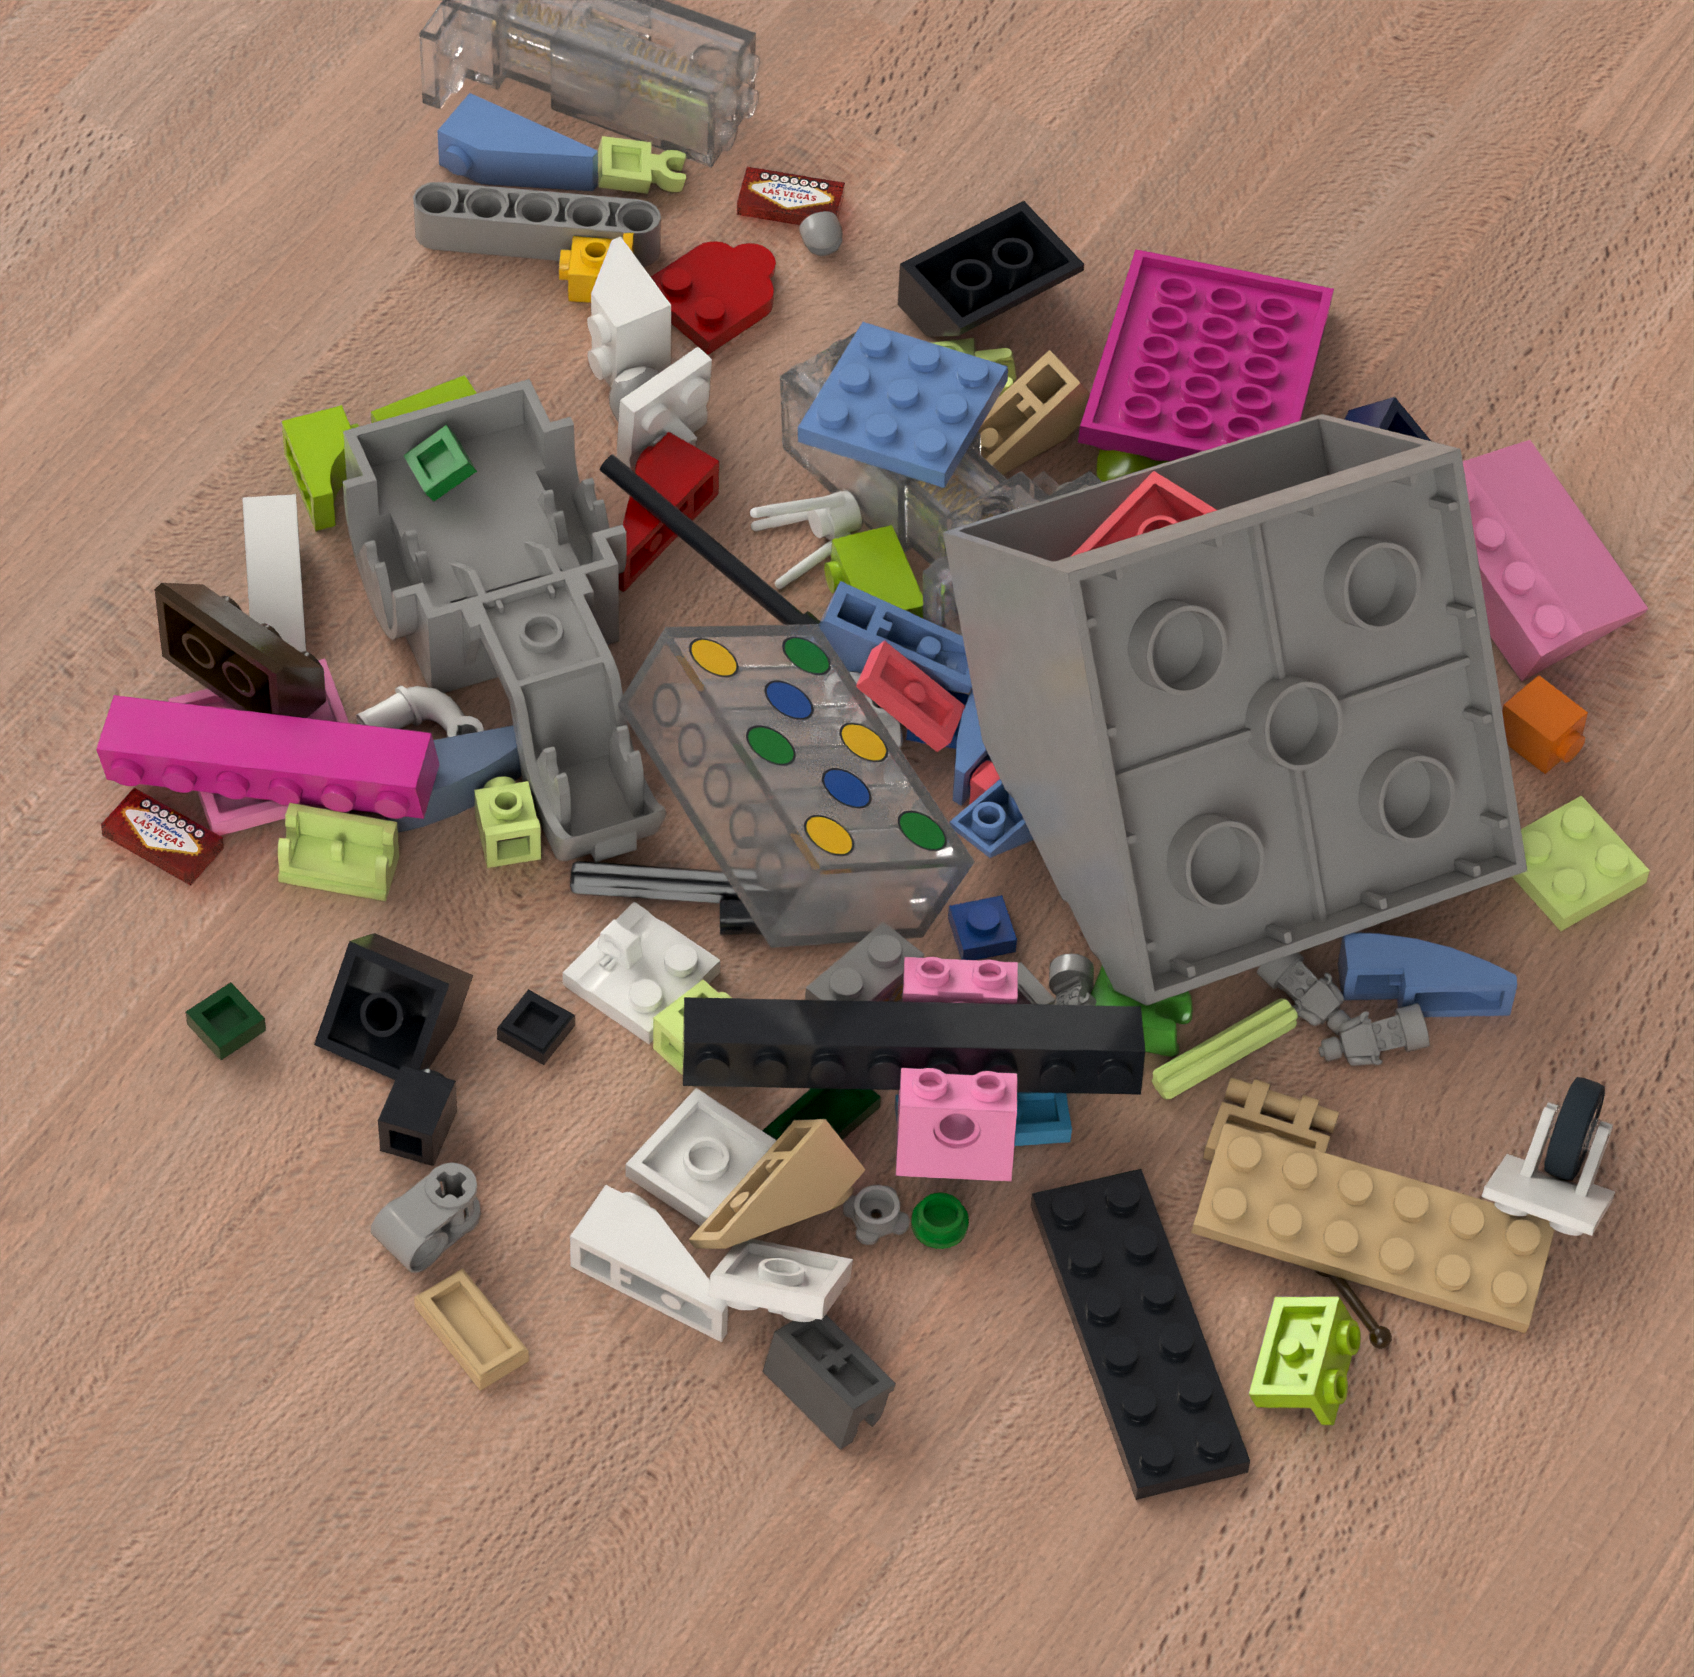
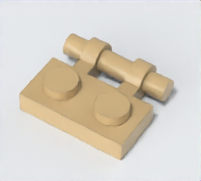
M1231 1078L1224 1099L1245 1106L1241 1108L1221 1102L1205 1147L1203 1159L1213 1160L1224 1123L1326 1153L1331 1136L1313 1131L1311 1127L1333 1133L1340 1112L1319 1106L1320 1100L1303 1095L1300 1100L1270 1090L1271 1084L1254 1079L1253 1084ZM1265 1111L1293 1120V1124L1263 1115L1262 1112Z

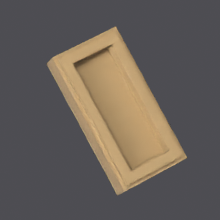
M463 1268L414 1297L415 1309L480 1391L529 1362V1351Z

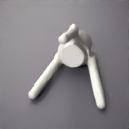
M847 490L824 497L755 507L750 511V515L753 518L769 517L752 522L751 529L754 531L808 520L816 537H826L830 540L775 581V587L778 589L784 588L830 556L832 539L851 535V532L861 529L862 516L858 503Z

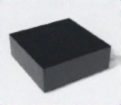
M528 989L498 1026L497 1040L545 1065L575 1027V1015Z

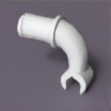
M399 686L395 689V695L356 715L357 724L401 729L411 723L414 726H418L423 720H431L440 724L447 731L448 737L484 731L482 723L477 718L465 716L451 697L435 688L421 686L409 688Z

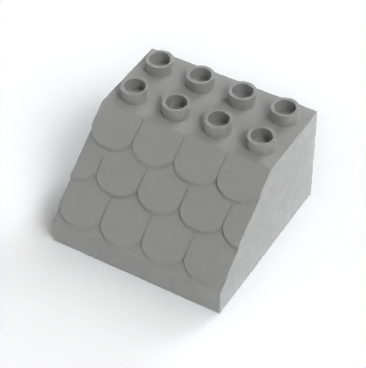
M1321 414L943 532L982 742L1005 790L1014 798L1062 900L1068 902L1091 951L1101 961L1115 991L1142 1004L1150 1005L1527 871L1460 448ZM1153 471L1217 510L1071 556Z

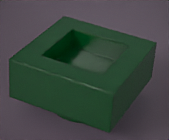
M231 982L185 1012L187 1025L220 1060H223L266 1031L265 1018Z

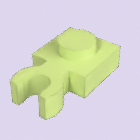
M602 136L598 148V188L648 194L651 183H656L665 191L680 192L683 189L686 174L675 173L670 170L682 171L686 154L677 150H667L660 155L651 154V142Z

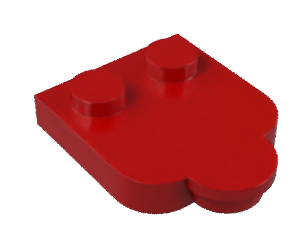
M710 241L698 245L652 275L651 278L671 304V324L709 355L765 318L771 312L774 301V287L770 279L775 273L776 260L769 249L759 244L746 243L733 248L723 242Z

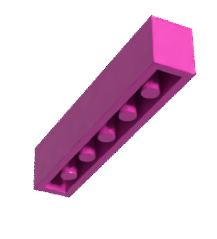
M117 695L113 696L96 748L107 780L115 781L125 786L144 784L167 787L180 793H187L193 790L218 793L231 799H242L244 797L267 799L286 806L289 803L324 806L338 812H348L350 810L379 813L393 819L403 817L424 819L440 765L432 733Z

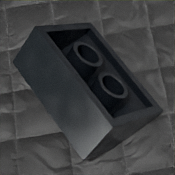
M1023 200L900 263L897 305L927 337L960 336L1083 272L1084 263Z

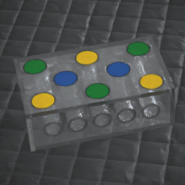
M817 624L665 627L617 705L769 946L776 948L860 942L883 921L905 939L923 938L975 861L863 692L856 687L857 683Z

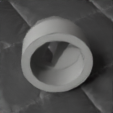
M823 211L812 214L803 220L799 227L805 246L811 253L818 256H828L836 252L842 243V228L837 216L832 212Z

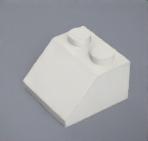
M622 237L613 239L610 243L591 292V316L587 318L588 329L592 336V350L588 351V361L594 375L599 380L605 379L610 387H612L614 380L627 369L646 366L662 372L671 365V304Z

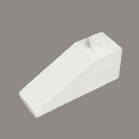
M605 1185L570 1236L571 1267L722 1342L727 1335L728 1305H726L725 1300L708 1297L709 1278L656 1209L650 1207L643 1198L634 1193H621Z

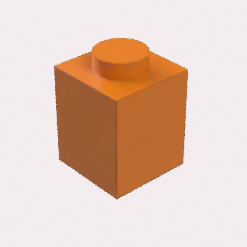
M1540 675L1503 705L1502 713L1507 745L1544 774L1549 772L1561 760L1565 763L1570 762L1582 749L1585 743L1583 731L1588 712Z

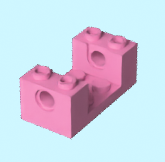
M938 957L904 958L902 1002L1017 1004L1018 962L941 959ZM901 1068L900 1090H898L896 1176L1012 1181L1017 1118V1074L982 1071L975 1075L945 1074L934 1068Z

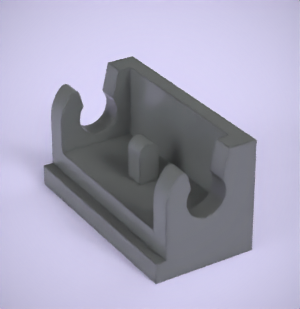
M827 1315L822 1320L815 1319L810 1322L791 1321L776 1330L762 1371L840 1450L853 1442L858 1432V1426L863 1419L871 1427L878 1422L883 1414L889 1393L894 1391L896 1385Z

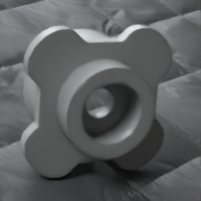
M871 1185L865 1187L856 1196H850L843 1205V1213L846 1217L853 1220L857 1228L856 1239L862 1244L873 1245L878 1241L879 1237L891 1233L901 1235L909 1228V1216L900 1211V1201L897 1193L889 1186ZM880 1213L882 1216L878 1219H875L871 1216V1214Z

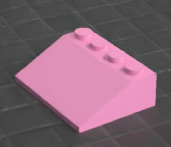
M1531 440L1463 461L1490 637L1521 681L1530 678L1646 613L1648 607Z

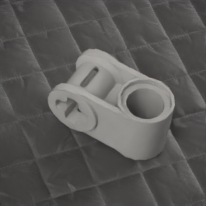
M453 1162L434 1168L429 1175L401 1197L389 1202L378 1213L371 1225V1234L411 1273L425 1270L446 1249L466 1233L472 1231L479 1223L481 1211L479 1201L476 1198L478 1190L476 1176L468 1167Z

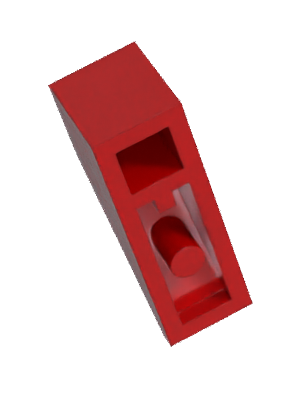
M668 432L655 446L650 445L645 448L636 462L635 473L692 521L719 494V460L671 432ZM629 496L623 520V526L626 531L627 557L625 570L623 573L618 574L619 590L625 592L678 537L631 496Z

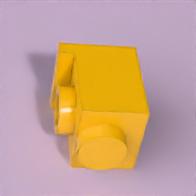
M623 233L624 242L634 254V233ZM573 236L571 250L561 249L559 280H568V301L591 303V292L613 239Z

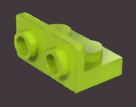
M1275 1297L1249 1391V1396L1257 1408H1311L1321 1425L1335 1424L1339 1405L1345 1402L1348 1393L1347 1374L1352 1355L1357 1354L1361 1340L1359 1325L1352 1319L1340 1297Z

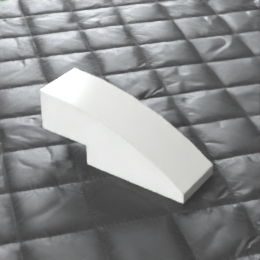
M296 494L244 497L243 516L250 617L260 624L266 623L272 626L285 642L298 651H306Z

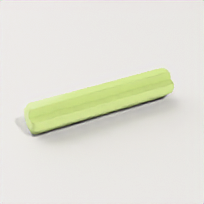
M1285 998L1275 1000L1155 1069L1152 1073L1153 1079L1151 1080L1154 1088L1162 1098H1174L1294 1029L1298 1018L1295 1008Z

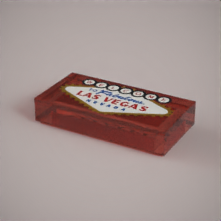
M747 167L737 200V215L801 225L808 216L823 211L832 212L839 218L845 195V183Z
M135 787L101 823L102 836L190 886L224 849L223 837Z

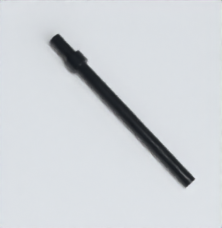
M614 454L604 461L600 467V471L787 627L790 630L788 633L789 637L796 636L810 641L813 640L820 620L812 613L807 611L803 614Z

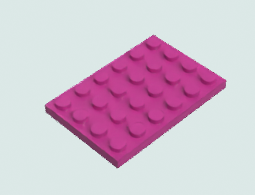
M1135 249L1081 421L1078 443L1096 446L1102 450H1116L1146 456L1155 461H1173L1301 421L1331 308L1334 289Z

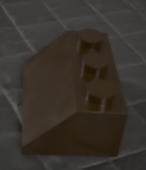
M161 583L154 589L162 657L237 710L308 718L326 702L324 668L320 662L309 652H300L285 642L272 626L266 623L260 624L242 612L239 605L230 597L219 596L203 584Z

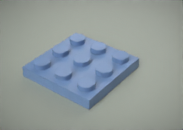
M862 322L799 424L798 442L945 488L1008 381V366Z

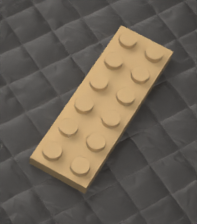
M1224 1123L1191 1233L1526 1334L1555 1229L1550 1226V1221L1531 1214L1526 1216L1510 1215L1499 1210L1492 1202Z

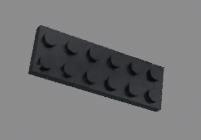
M1142 1169L1032 1193L1031 1208L1135 1500L1248 1473L1250 1466L1249 1456Z

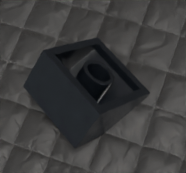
M376 933L351 940L348 943L314 1045L394 1080L402 1065L417 1070L429 1069L456 1027L473 975Z

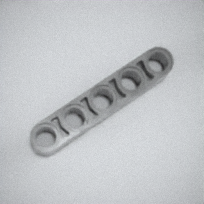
M447 182L424 184L416 190L413 196L415 238L419 244L433 250L560 261L561 249L571 250L573 236L609 239L622 237L623 239V233H634V255L643 267L653 264L661 253L660 211L654 204L645 200Z

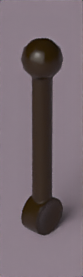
M1316 1271L1320 1276L1330 1278L1370 1332V1343L1375 1348H1386L1392 1341L1390 1330L1387 1327L1378 1325L1345 1279Z

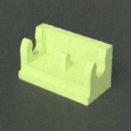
M289 803L285 814L286 838H279L278 882L386 901L399 860L397 822Z

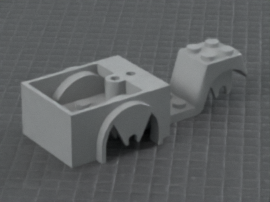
M530 379L343 431L347 480L343 481V492L349 536L367 597L385 634L391 640L406 636L428 688H435L442 693H446L499 677L510 702L523 782H529L536 816L555 857L559 861H569L592 854L594 861L598 862L637 850L638 839L654 835L658 832L666 817V810L657 802L645 780L639 750L634 751L625 713L621 679L614 658L608 648L609 644L619 642L618 574L623 573L626 567V531L623 524L609 528L604 500L597 501L595 495L594 479L582 480L581 483L579 481L575 458L574 423L571 417L550 422ZM447 425L457 436L477 472L433 502L423 491L403 455Z

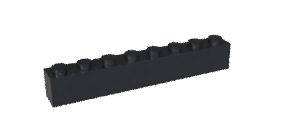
M684 997L683 1086L900 1090L901 1068H934L945 1074L975 1075L982 1071L1016 1073L1017 1092L1141 1095L1146 1053L1141 1006Z

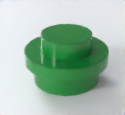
M943 1192L930 1194L920 1201L912 1212V1231L915 1237L928 1247L936 1249L950 1248L960 1243L967 1234L969 1227L967 1210L951 1194Z

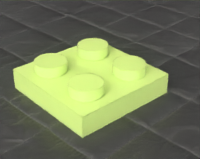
M1582 795L1521 829L1527 871L1512 876V878L1560 931L1647 882L1650 870Z

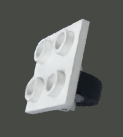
M1576 1077L1567 1092L1562 1106L1548 1102L1543 1109L1526 1159L1523 1160L1506 1154L1485 1185L1482 1197L1494 1201V1205L1507 1214L1514 1216L1531 1214L1550 1221V1226L1561 1233L1574 1236L1585 1233L1592 1236L1612 1203L1615 1191L1594 1184L1613 1128L1612 1124L1599 1119L1605 1096V1086L1586 1078ZM1550 1138L1544 1163V1171L1547 1173L1539 1171L1538 1168L1547 1140ZM1588 1151L1589 1155L1578 1184L1570 1182L1577 1176Z

